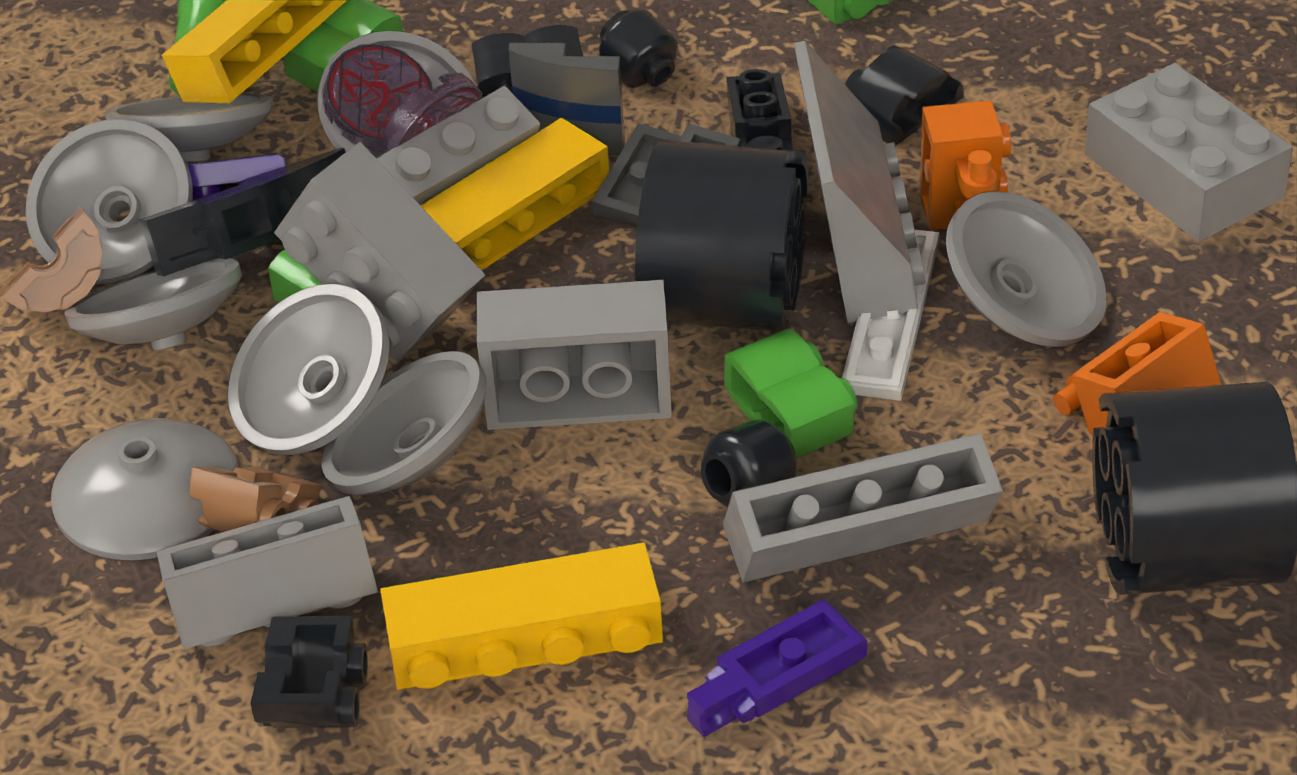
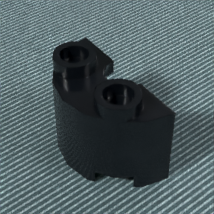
M897 45L890 46L869 64L864 71L857 69L852 72L845 82L846 87L878 121L883 142H894L895 146L919 130L922 122L923 107L955 104L964 98L961 82L952 78L947 71Z
M352 616L271 618L265 642V671L258 672L250 702L256 723H263V726H272L273 728H346L358 726L360 712L358 687L353 686V684H366L368 653L365 643H354Z

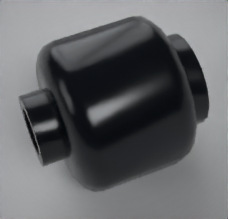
M624 10L618 12L602 28L599 56H620L621 82L627 87L636 88L646 83H649L652 87H657L665 83L672 76L675 70L674 62L678 54V42L649 11Z
M765 420L749 421L724 430L710 439L705 448L701 463L703 484L707 492L714 499L728 507L732 493L735 491L796 477L795 449L790 440L777 426Z

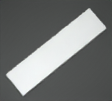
M914 230L917 247L907 248L908 251L920 250L926 284L915 286L918 310L917 308L908 309V312L898 314V310L887 311V316L871 319V313H863L861 316H858L842 378L846 379L852 386L855 395L897 401L902 400L939 245V232Z

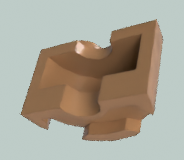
M81 206L52 235L58 247L55 258L48 264L41 266L27 261L0 289V297L20 310L49 312L58 309H68L88 295L100 276L103 250L99 231Z
M192 467L189 493L190 498L201 500L203 516L198 520L199 524L213 530L225 532L319 505L320 503L317 499L322 485L259 467H235L233 472L218 467Z

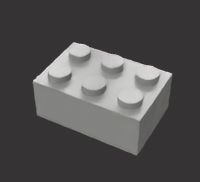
M1176 63L1089 103L1084 154L1198 242L1285 198L1293 146Z
M358 142L310 180L274 232L282 241L288 255L296 262L304 264L322 285L340 284L351 287L365 295L377 306L383 315L388 329L389 356L398 362L440 327L486 276L361 142Z
M663 280L477 292V348L479 365L486 375L487 382L484 397L487 430L672 418L668 333Z

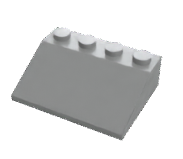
M806 41L794 43L847 323L857 322L858 316H861L863 313H871V319L887 316V311L898 310V314L908 312V309L917 308L918 310L915 286L926 284L920 250L908 251L907 249L917 247L911 212L899 214V212L909 210L903 178L897 177L900 176V169L894 142L883 144L879 123Z

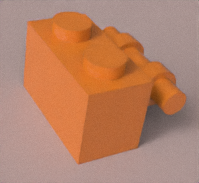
M992 100L922 108L919 194L930 230L948 228L955 212L975 195L985 192H1008L1006 172L1001 166L1002 158L1010 157L1011 155L1010 130L1007 122L999 123Z
M1163 312L1157 313L1069 376L1066 380V387L1053 396L1055 407L1062 414L1069 415L1081 406L1089 433L1093 436V428L1106 427L1108 411H1100L1099 398L1103 393L1221 385L1205 325Z

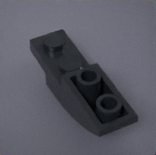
M751 69L740 73L739 76L726 77L731 133L733 137L741 139V147L794 151L791 116L781 73ZM800 196V203H804V197Z
M337 148L239 181V186L139 219L156 275L166 276L215 258L225 260L279 240L274 232L307 184L346 153L345 148Z

